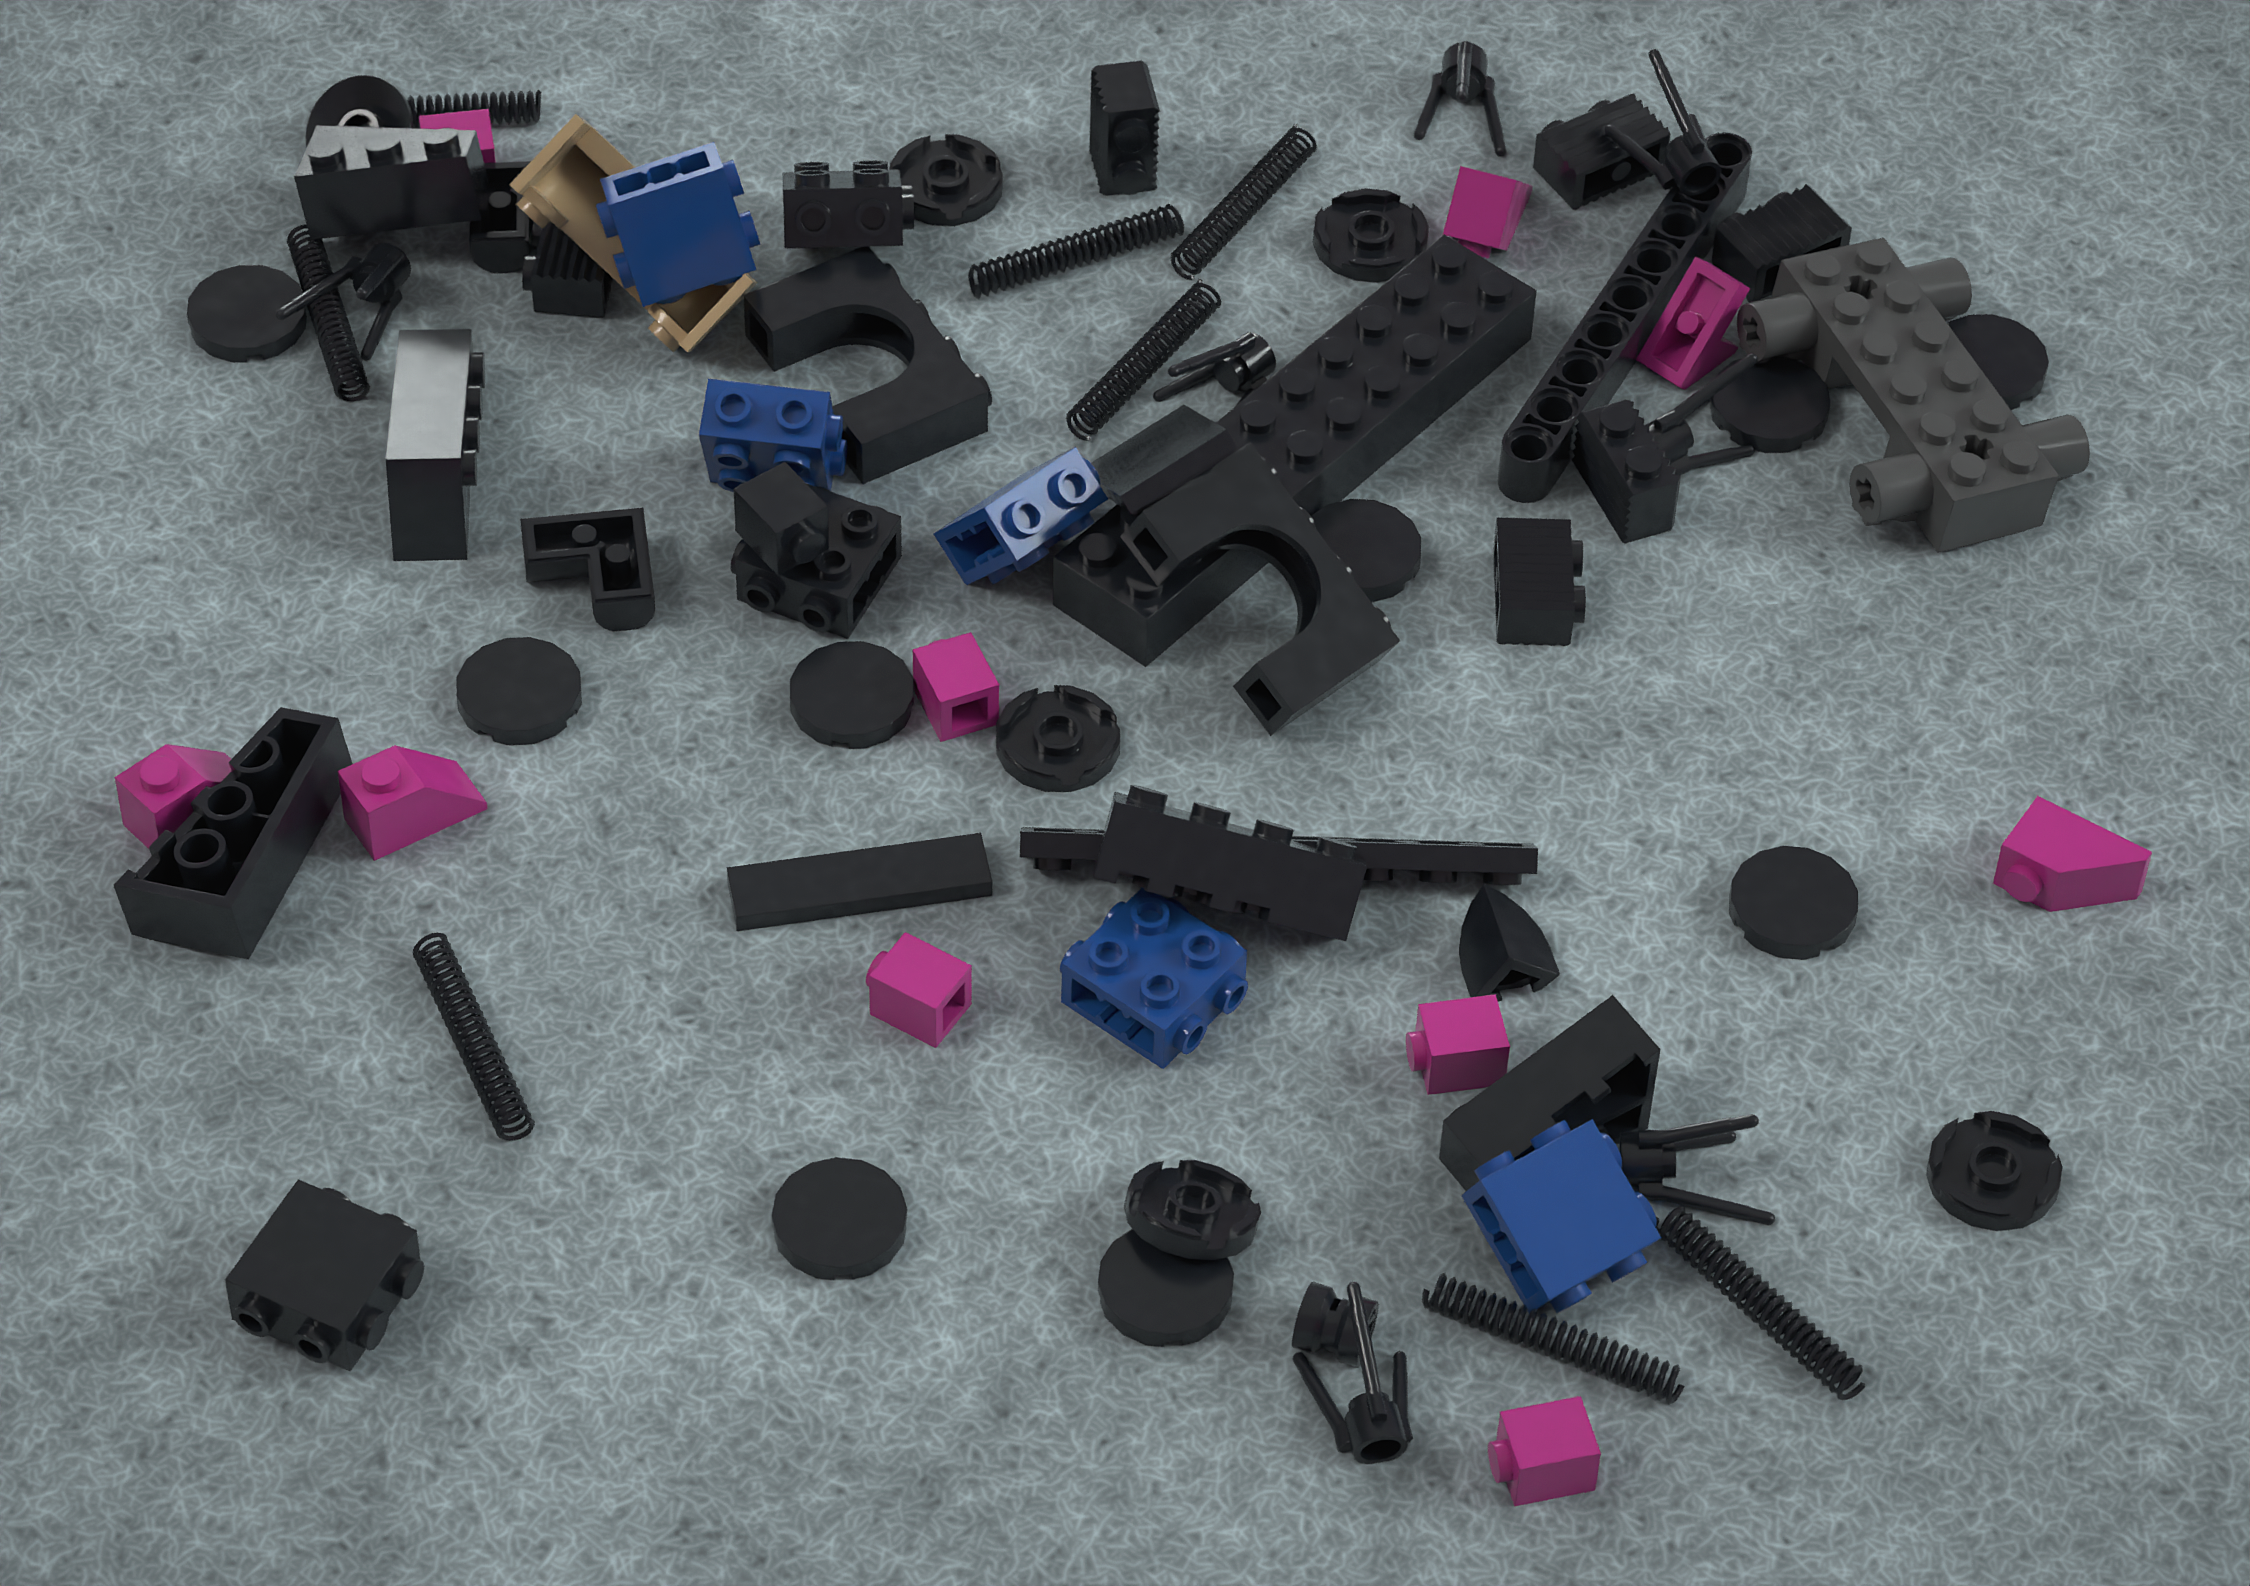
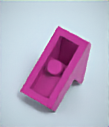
M1695 257L1636 360L1679 388L1686 390L1738 350L1739 347L1724 338L1723 335L1750 288L1709 262Z

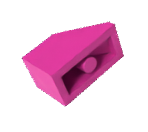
M1460 166L1443 235L1458 238V243L1481 257L1489 258L1492 247L1507 251L1529 201L1533 186L1518 180Z
M165 744L115 777L123 826L149 849L150 845L165 829L174 833L193 813L191 802L206 786L212 788L222 782L231 772L229 765L231 758L224 752Z
M394 745L338 771L344 820L374 861L487 810L485 799L457 761Z
M2037 796L2002 843L1993 884L2005 889L2013 898L2022 902H2031L2049 912L2135 900L2143 890L2152 851Z

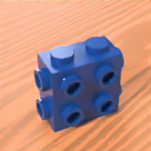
M715 142L600 179L607 200L596 204L607 239L619 235L624 252L613 255L624 289L636 286L643 307L654 303H673L684 297L687 292L712 284L718 286L731 284L740 279L743 274L757 270L750 248L761 245L750 211L739 214L733 198L744 194L743 187L733 159L722 163Z
M708 379L699 438L710 482L718 483L721 488L734 492L733 488L784 462L805 483L824 487L830 491L833 475H844L847 459V440L842 439L843 417L842 415H834L830 392Z
M1074 447L1023 473L933 534L966 585L985 576L989 578L992 584H995L1016 570L1020 572L1042 559L1049 553L1048 548L1061 540L1066 541L1092 525L1095 521L1089 512L1107 501L1108 497L1100 486V477L1094 466L1088 460L1082 458L1077 448Z
M1142 887L1126 903L1120 901L1115 904L1106 915L1102 926L1085 942L1079 940L1068 949L1060 964V973L1062 974L1061 1002L1164 1069L1180 1052L1185 1055L1191 1053L1202 1041L1207 1026L1221 1012L1230 1014L1240 1005L1248 990V982L1246 981L1247 950L1241 947L1228 933L1216 931L1191 915L1180 902L1172 898H1165L1159 894L1147 892Z
M1593 1119L1572 1131L1565 1120L1548 1128L1530 1140L1535 1151L1516 1161L1510 1150L1491 1159L1474 1170L1480 1181L1461 1195L1524 1305L1526 1304L1528 1313L1532 1309L1536 1308L1538 1310L1551 1303L1556 1314L1562 1312L1591 1295L1592 1292L1587 1282L1605 1272L1612 1283L1625 1277L1648 1263L1642 1251L1661 1239L1655 1228L1657 1220L1651 1204L1640 1192H1634L1621 1169L1622 1158L1616 1144L1607 1134L1600 1133Z

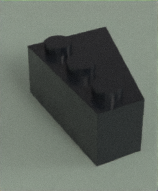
M316 126L294 175L310 240L482 220L491 196L476 130Z
M1612 995L1469 1102L1459 1106L1444 1119L1439 1160L1464 1190L1467 1191L1480 1181L1474 1172L1475 1169L1509 1150L1515 1161L1535 1151L1530 1142L1532 1138L1564 1120L1572 1131L1593 1119L1600 1133L1607 1134L1618 1145L1620 1143V1133L1638 1132V1130L1648 1129L1661 1049Z

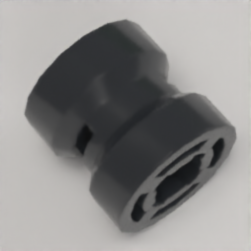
M1311 1282L1297 1314L1292 1335V1347L1309 1353L1325 1348L1327 1351L1335 1354L1338 1362L1357 1368L1360 1367L1349 1300L1337 1298L1332 1287ZM1362 1297L1372 1339L1379 1303L1378 1301Z

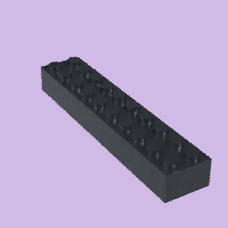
M1444 234L1216 423L1228 430L1238 447L1235 449L1236 451L1251 442L1260 456L1273 465L1278 474L1279 481L1297 505L1306 510L1311 516L1328 504L1342 501L1529 342L1532 337L1537 290ZM1115 505L1053 557L1052 605L1144 667H1147L1269 562L1260 556L1243 550H1218L1203 556L1157 586L1120 537L1143 511L1137 515H1131L1119 505Z

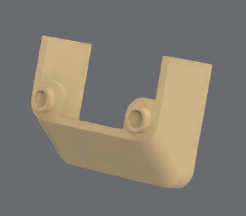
M575 114L509 185L517 193L523 195L516 205L538 226L543 229L551 221L623 287L613 255L624 252L619 235L607 239L596 204L607 201L600 181L601 178L635 168V166L585 119ZM745 273L740 279L731 284L721 286L712 284L687 292L684 297L673 303H654L645 306L644 308L655 319L648 329L671 351L675 352L681 346L686 352H691L744 298L743 296L749 293L757 282L748 273ZM636 286L625 289L642 305Z

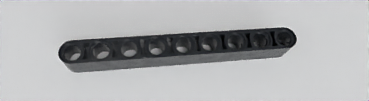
M1728 132L1715 133L1706 138L1708 147L1721 167L1719 180L1712 188L1699 195H1684L1677 185L1668 191L1505 432L1501 444L1498 486L1504 496L1520 503H1534L1542 500L1550 493L1574 456L1572 451L1576 447L1573 442L1577 439L1574 434L1578 431L1575 426L1579 423L1576 417L1583 411L1609 404L1636 363V358L1695 257L1705 259L1714 245L1716 227L1725 218L1734 214L1743 202L1747 191L1752 158L1751 145L1746 139Z

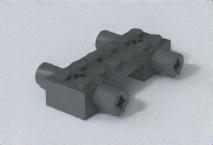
M1884 237L1781 260L1772 297L1745 303L1738 311L1737 333L1740 339L1739 345L1742 350H1745L1747 355L1751 353L1757 355L1758 361L1756 364L1767 363L1776 357L1802 360L1806 366L1817 372L1828 389L1853 384L1890 437L1883 459L1854 466L1850 474L1849 486L1853 501L1852 507L1862 517L1863 523L1866 526L1880 525L1887 520L1899 522L1916 521L1938 553L2042 526L2057 481L2085 471L2089 464L2090 448L2087 434L2081 422L2075 416L2068 414L2021 425L1954 334L1946 321L1966 313L1971 306L1972 299L1971 282L1963 264L1958 259L1949 257L1905 267Z

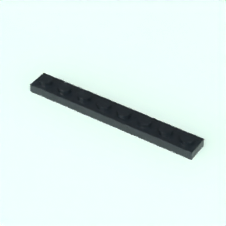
M1021 827L1020 857L1033 858V869L1071 870L1072 859L1096 860L1104 830ZM1292 836L1291 840L1316 847L1320 836ZM1326 837L1357 847L1354 858L1365 860L1367 869L1364 880L1369 881L1393 880L1394 869L1419 870V881L1455 883L1457 882L1458 872H1483V883L1522 884V874H1537L1538 848L1534 843Z

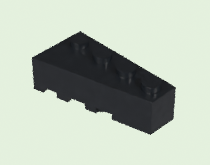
M472 329L399 330L385 459L393 561L467 560L470 486H477V453L480 452L479 420H482L483 416L482 388H485L484 352H473Z
M280 707L229 761L231 772L222 782L212 788L206 786L191 802L193 813L174 833L165 829L150 845L149 850L152 856L137 872L128 869L113 885L131 935L249 960L341 794L338 771L352 765L338 718Z
M1137 785L1130 786L1128 795L1114 792L1094 865L1093 878L1116 884L1118 874L1133 878L1132 883L1143 887L1147 892L1171 898L1172 896L1182 897L1183 892L1196 895L1195 901L1211 908L1245 914L1247 909L1258 912V918L1267 922L1342 941L1347 940L1367 869L1365 860L1354 858L1356 846L1326 837H1319L1316 847L1291 840L1294 829L1256 819L1254 830L1229 823L1230 811L1203 803L1194 802L1191 812L1166 806L1167 794Z

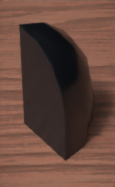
M1483 883L1468 908L1461 928L1459 944L1461 970L1470 998L1496 994L1497 1001L1499 1002L1502 1001L1501 990L1521 988L1529 984L1534 993L1542 990L1560 975L1551 947L1542 930L1529 914L1512 899Z

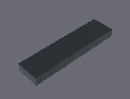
M981 833L726 867L728 889L737 931L992 896L993 882Z

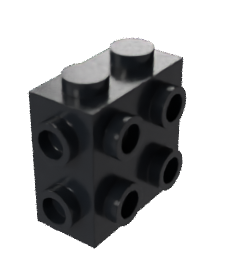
M866 160L853 162V171H829V163L826 162L794 164V172H783L785 249L903 246V230L914 229L912 185H901L899 170H888V162Z
M807 484L828 506L829 549L820 553L812 561L799 564L777 575L742 539L738 543L731 560V572L736 574L737 600L747 603L757 611L773 612L801 622L813 631L829 632L848 639L902 557L901 516L888 512L881 507L871 506L833 493L824 487Z
M298 1179L225 1279L231 1318L242 1329L254 1336H271L295 1347L304 1357L317 1363H326L328 1361L351 1372L365 1350L372 1351L378 1346L386 1332L389 1316L402 1298L407 1300L416 1292L423 1277L424 1263L420 1259L417 1230L411 1228L403 1219L390 1213L378 1214L351 1202L347 1196L335 1189H320Z

